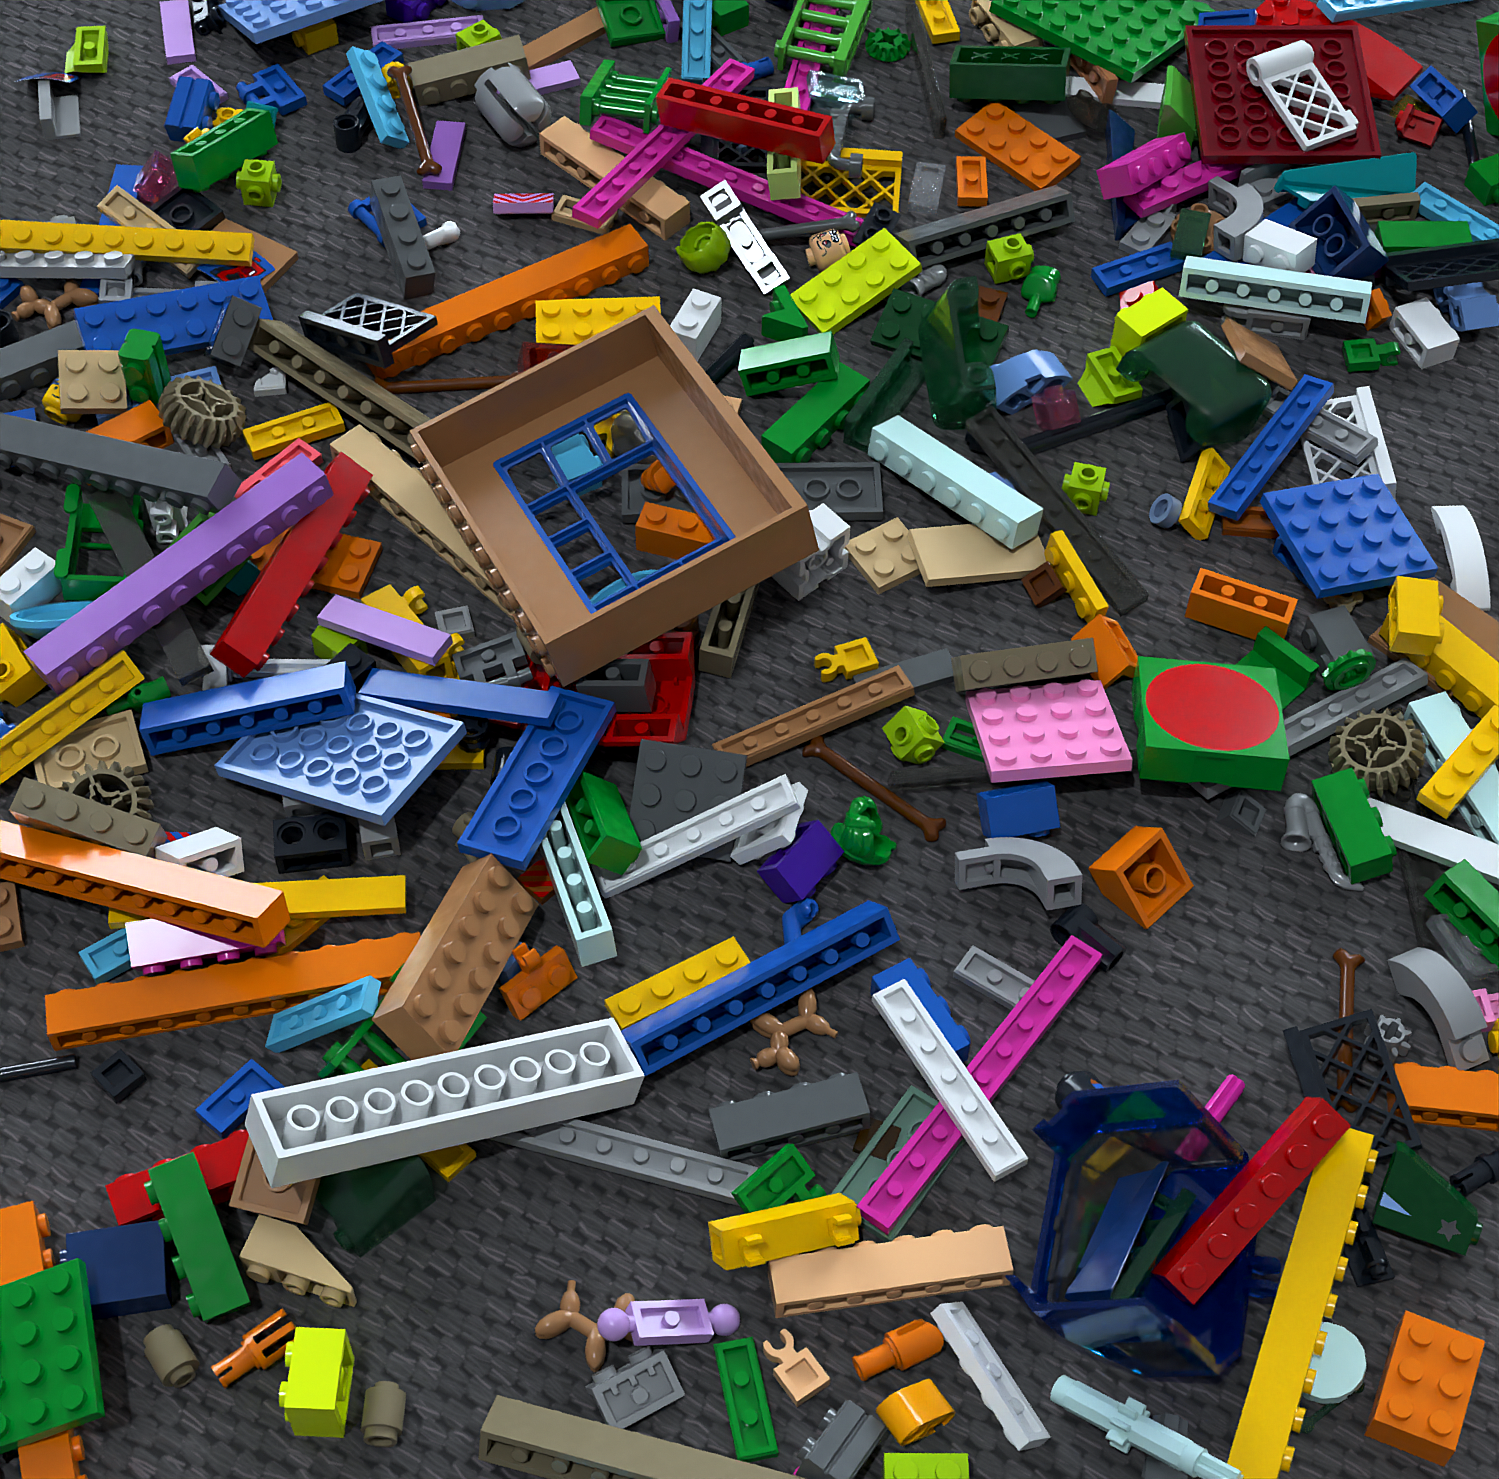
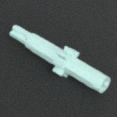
M1066 1375L1060 1376L1052 1388L1050 1395L1052 1402L1108 1432L1106 1439L1110 1440L1109 1445L1126 1454L1130 1447L1133 1446L1194 1478L1198 1476L1202 1479H1243L1242 1471L1208 1454L1207 1449L1193 1443L1192 1440L1148 1418L1150 1412L1146 1410L1147 1405L1131 1397H1128L1126 1404H1123Z

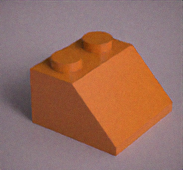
M1134 826L1088 868L1101 893L1144 929H1148L1194 886L1163 828Z

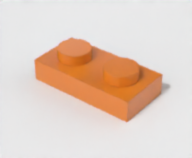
M956 156L957 206H987L986 157Z

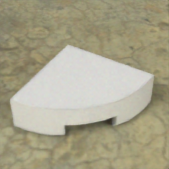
M278 367L269 369L270 373L256 381L254 386L255 397L287 394L286 373Z

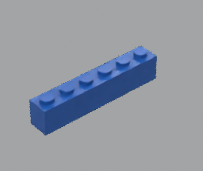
M346 661L143 703L139 731L150 755L153 756L347 716L355 712L356 686Z

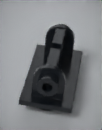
M192 0L193 12L195 13V30L200 35H207L215 29L219 34H223L222 22L224 17L218 7L222 0Z
M874 202L854 236L852 243L859 246L883 228L891 234L902 214Z
M1366 1206L1363 1207V1210L1355 1207L1352 1220L1359 1222L1353 1246L1345 1243L1343 1253L1345 1258H1348V1266L1357 1287L1394 1279V1273Z

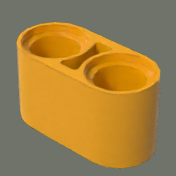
M925 1379L894 1392L876 1409L877 1415L900 1446L908 1445L936 1432L934 1427L940 1423L946 1425L956 1413L931 1379Z

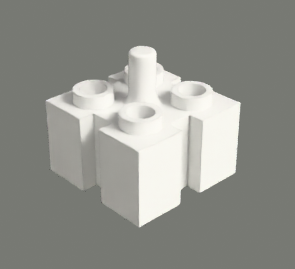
M824 503L814 510H809L819 551L772 575V578L798 601L818 588V584L824 579H831L848 566V551L843 547L849 544L850 526Z

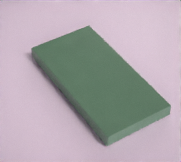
M911 1085L831 1194L841 1193L855 1201L858 1205L939 1102ZM891 1125L902 1128L895 1148L889 1152L886 1161L870 1156ZM965 1138L961 1140L888 1235L863 1217H861L860 1226L885 1242H892L893 1239L897 1238L965 1144Z

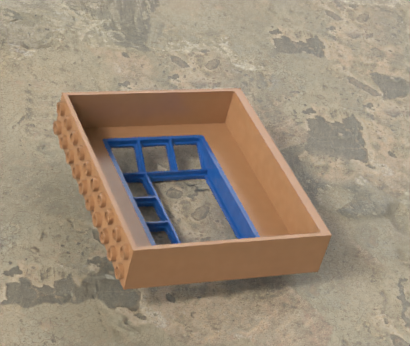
M654 305L410 430L414 441L410 448L419 464L423 462L424 464L419 469L428 485L435 484L432 490L441 506L447 503L448 507L445 508V511L454 526L460 524L461 527L458 528V531L467 547L470 545L474 546L471 552L480 568L483 566L488 568L484 572L493 589L498 588L502 590L498 592V595L506 610L511 609L515 611L512 617L521 633L524 631L526 634L529 633L526 639L535 655L539 654L541 657H544L540 659L544 670L549 678L556 676L562 687L819 551L806 502ZM623 410H627L643 436L645 443L612 460L594 429V425ZM580 432H584L603 465L569 482L553 455L551 448ZM540 454L543 456L560 487L526 504L510 478L508 470ZM654 455L715 540L636 581L577 494L646 457ZM564 500H568L581 520L548 537L535 516ZM590 532L604 553L570 570L556 549ZM610 565L613 566L627 587L592 604L578 582Z

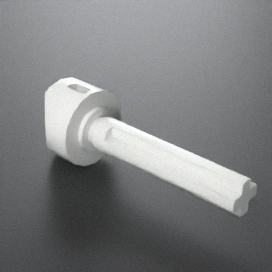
M201 645L199 662L206 671L203 678V691L228 686L232 682L233 677L243 678L210 655L215 645ZM268 659L260 671L253 669L244 678H267L325 666L331 659Z

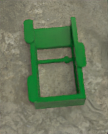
M77 484L67 486L64 500V511L70 514L65 548L57 551L54 567V576L61 580L64 600L95 601L135 572L138 548L141 546L143 534L142 515L144 508L142 496L134 494L133 505L83 503L81 486ZM82 532L128 533L127 545L123 542L118 544L81 543ZM80 548L118 550L119 552L127 550L123 577L76 575Z

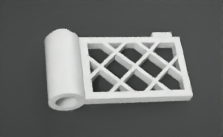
M1300 40L1249 58L1246 63V71L1250 82L1256 87L1261 86L1303 151L1306 152L1355 134L1359 122L1351 110L1345 111L1312 62L1314 59L1312 47L1305 41ZM1309 74L1315 84L1312 87L1297 82L1299 77ZM1281 85L1291 89L1287 96L1276 92L1273 87ZM1297 90L1311 95L1309 102L1293 98V91ZM1314 96L1325 99L1329 104V108L1312 104ZM1288 106L1305 110L1303 118L1292 115L1288 110ZM1312 112L1324 116V123L1320 124L1308 120V113ZM1328 119L1340 121L1344 128L1336 129L1326 126ZM1303 127L1320 132L1319 137L1308 140L1302 131Z

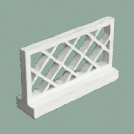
M1370 387L1356 388V395L1329 399L1322 409L1377 437L1378 446L1365 458V462L1359 468L1342 457L1339 458L1328 453V450L1324 447L1320 449L1310 444L1309 439L1301 436L1300 441L1312 485L1340 480L1334 477L1340 468L1354 474L1351 478L1379 474L1395 499L1397 482ZM1351 407L1352 413L1347 419L1334 414L1337 409ZM1321 458L1334 464L1327 473L1315 467Z

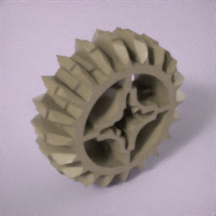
M188 375L184 379L176 377L174 381L168 382L159 399L158 409L160 411L158 416L163 419V425L170 427L172 434H179L181 440L187 439L192 441L193 445L198 443L202 444L205 448L212 445L217 449L221 445L229 447L231 442H236L246 423V408L241 404V399L234 397L232 390L224 389L223 384L217 385L211 379L206 381L200 376L193 379Z
M1373 707L1368 715H1364L1358 710L1356 714L1357 719L1355 720L1346 716L1345 726H1336L1335 736H1332L1329 742L1330 751L1328 756L1333 773L1352 767L1357 779L1363 778L1365 780L1369 793L1377 791L1380 797H1382L1384 790L1389 789L1392 793L1396 794L1398 785L1408 788L1410 778L1418 779L1420 774L1419 768H1423L1425 763L1424 753H1426L1425 743H1423L1422 733L1420 729H1415V723H1413L1412 719L1404 721V716L1401 712L1391 716V711L1388 708L1382 714H1379Z
M100 760L96 770H93L90 764H85V774L80 775L79 772L73 771L72 776L75 779L73 783L62 781V787L69 793L84 797L90 792V800L101 803L100 797H102L104 802L108 804L107 806L124 812L129 811L131 806L130 814L151 821L153 819L151 814L146 812L154 808L153 801L148 799L152 792L148 786H143L145 780L141 775L134 776V770L130 766L121 770L120 763L114 761L108 769L105 761ZM117 785L125 788L127 791L120 793L118 790L110 793L104 791L102 786Z

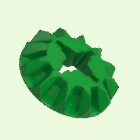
M889 27L886 30L877 28L875 32L868 34L865 48L873 58L892 62L904 58L909 53L911 42L908 40V34L901 33L899 28L895 30H890Z
M1358 649L1355 652L1349 650L1346 655H1338L1336 661L1328 664V669L1322 673L1323 682L1328 689L1334 691L1355 687L1369 677L1375 668L1376 660L1371 652H1366L1364 649Z

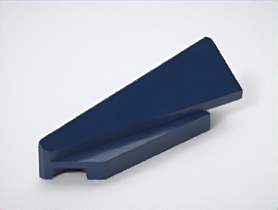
M1111 109L1108 111L1105 130L1106 165L1133 151L1135 129ZM1124 196L1110 199L1115 241L1121 240L1123 234L1131 229L1140 219L1123 202Z
M1163 1161L1155 1169L1118 1178L1075 1274L1077 1277L1068 1288L1065 1299L1103 1315L1169 1162Z

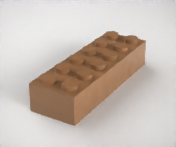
M492 853L461 868L371 1019L411 1060L459 1050L511 956L512 950L517 945L539 905Z

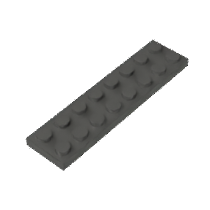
M880 462L776 463L806 502L809 510H814L824 503L843 521L883 520ZM633 464L622 470V523H637L645 502L696 513L676 485L667 494L648 490L642 485L641 475L651 464Z

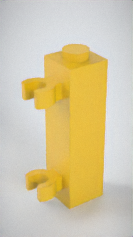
M389 584L361 598L362 604L422 625L424 624L415 614H421L428 609L427 604L422 600L425 597V593L419 586L411 587L401 597ZM458 633L451 634L453 643L435 666L391 650L390 652L408 673L454 679L451 661L454 662L452 654L463 651L464 649L461 645L465 644V641Z
M841 1193L710 1221L708 1226L712 1259L725 1270L744 1266L750 1268L766 1263L765 1261L835 1245L841 1247L854 1244L856 1240H859L858 1226L861 1225V1213L856 1207L855 1201Z

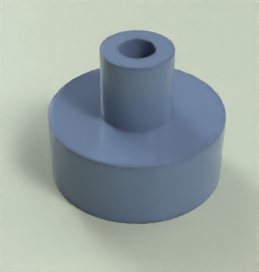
M1168 493L1160 495L1151 506L1149 512L1151 522L1164 529L1171 527L1173 524L1179 525L1180 522L1178 520L1182 511V503L1179 499Z

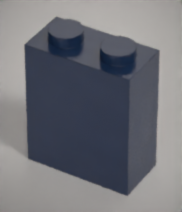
M158 1220L66 1234V1249L60 1250V1264L76 1258L86 1263L93 1320L172 1308L170 1241L165 1242Z

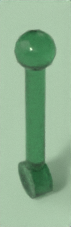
M1363 1381L1362 1385L1360 1386V1388H1359L1357 1391L1355 1390V1391L1353 1392V1394H1354V1393L1359 1394V1393H1362V1392L1364 1391V1389H1365V1383H1364V1381ZM1343 1401L1326 1404L1312 1416H1305L1301 1432L1304 1434L1311 1433L1315 1423Z

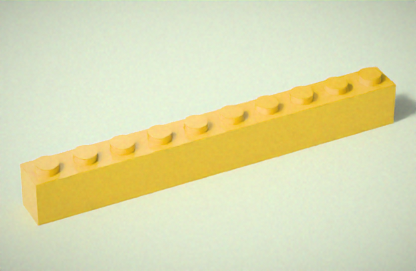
M1349 1128L1313 1169L1227 1464L1242 1471L1243 1479H1279L1281 1470L1289 1473L1295 1452L1294 1447L1288 1446L1292 1431L1300 1433L1306 1409L1299 1407L1303 1392L1311 1395L1317 1370L1310 1368L1314 1354L1322 1356L1328 1333L1321 1331L1324 1317L1330 1319L1333 1317L1338 1295L1331 1293L1335 1280L1343 1281L1348 1263V1258L1342 1257L1345 1243L1353 1246L1359 1222L1353 1221L1352 1217L1355 1207L1363 1210L1369 1186L1362 1185L1365 1172L1373 1174L1379 1151L1372 1149L1374 1138L1372 1134Z

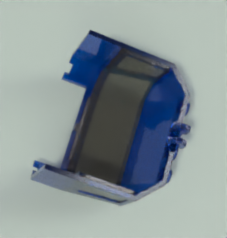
M1180 1080L1072 1091L1061 1102L1064 1107L1050 1121L1047 1122L1043 1119L1032 1129L1055 1152L1031 1287L1029 1288L1016 1275L1004 1276L1025 1299L1024 1301L1031 1310L1061 1337L1139 1373L1144 1378L1219 1375L1242 1355L1249 1295L1260 1299L1272 1298L1276 1296L1279 1288L1278 1283L1271 1280L1251 1279L1252 1272L1263 1276L1278 1274L1281 1272V1260L1270 1256H1254L1257 1240L1256 1234L1194 1305L1179 1300L1151 1271L1249 1162L1248 1153ZM1163 1161L1169 1162L1110 1299L1074 1302L1065 1299L1068 1288L1077 1277L1075 1274L1118 1178L1155 1169Z

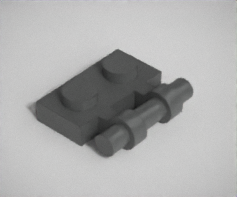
M516 631L452 654L461 680L521 688V684L534 680L530 667L519 671L515 669L528 664ZM504 672L506 673V675L503 677L494 679L489 682L486 681L487 678L493 677Z

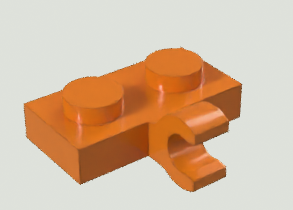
M523 942L512 950V954L522 971L502 985L499 990L511 1014L521 1021L578 977L565 950L556 945L540 957L536 949L532 948L529 951L526 943Z

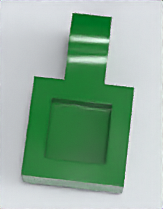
M1369 338L1345 340L1342 345V352L1348 372L1378 370L1380 363L1383 366L1398 365L1396 355H1399L1401 351L1397 342L1376 345L1375 339Z

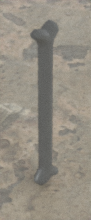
M850 210L841 218L757 230L764 241L816 234L829 229L848 230L854 233L860 228V224L856 221V213Z

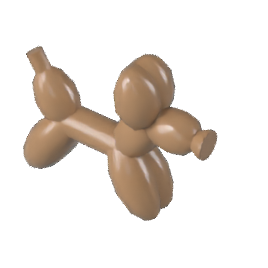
M67 278L64 285L65 293L51 302L47 299H39L37 292L31 286L24 285L20 289L22 304L16 308V311L11 312V315L18 322L20 318H28L34 312L43 314L50 330L62 325L60 313L62 309L72 303L77 307L99 304V297L92 290L80 288L73 278Z
M812 988L800 993L798 1016L781 1023L776 1017L765 1012L750 1020V1024L756 1032L770 1039V1047L758 1052L756 1058H750L754 1070H758L760 1066L767 1068L777 1063L780 1071L793 1077L799 1072L800 1062L799 1057L788 1048L789 1036L807 1029L816 1035L827 1034L833 1038L837 1037L838 1031L830 1028L829 1023L822 1016L816 1014L817 1000Z
M569 1280L567 1291L563 1294L560 1301V1310L550 1313L539 1320L535 1327V1333L539 1339H550L559 1336L571 1327L588 1337L585 1347L586 1362L592 1372H597L604 1363L606 1339L600 1335L596 1323L579 1313L580 1299L575 1292L576 1281ZM625 1293L617 1299L614 1308L621 1309L626 1313V1308L630 1302L635 1301V1298L632 1294ZM628 1332L624 1338L633 1341L631 1332Z

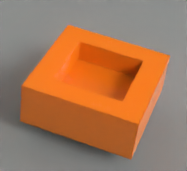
M1380 288L1371 290L1369 308L1364 324L1367 331L1379 327L1392 316L1389 304Z

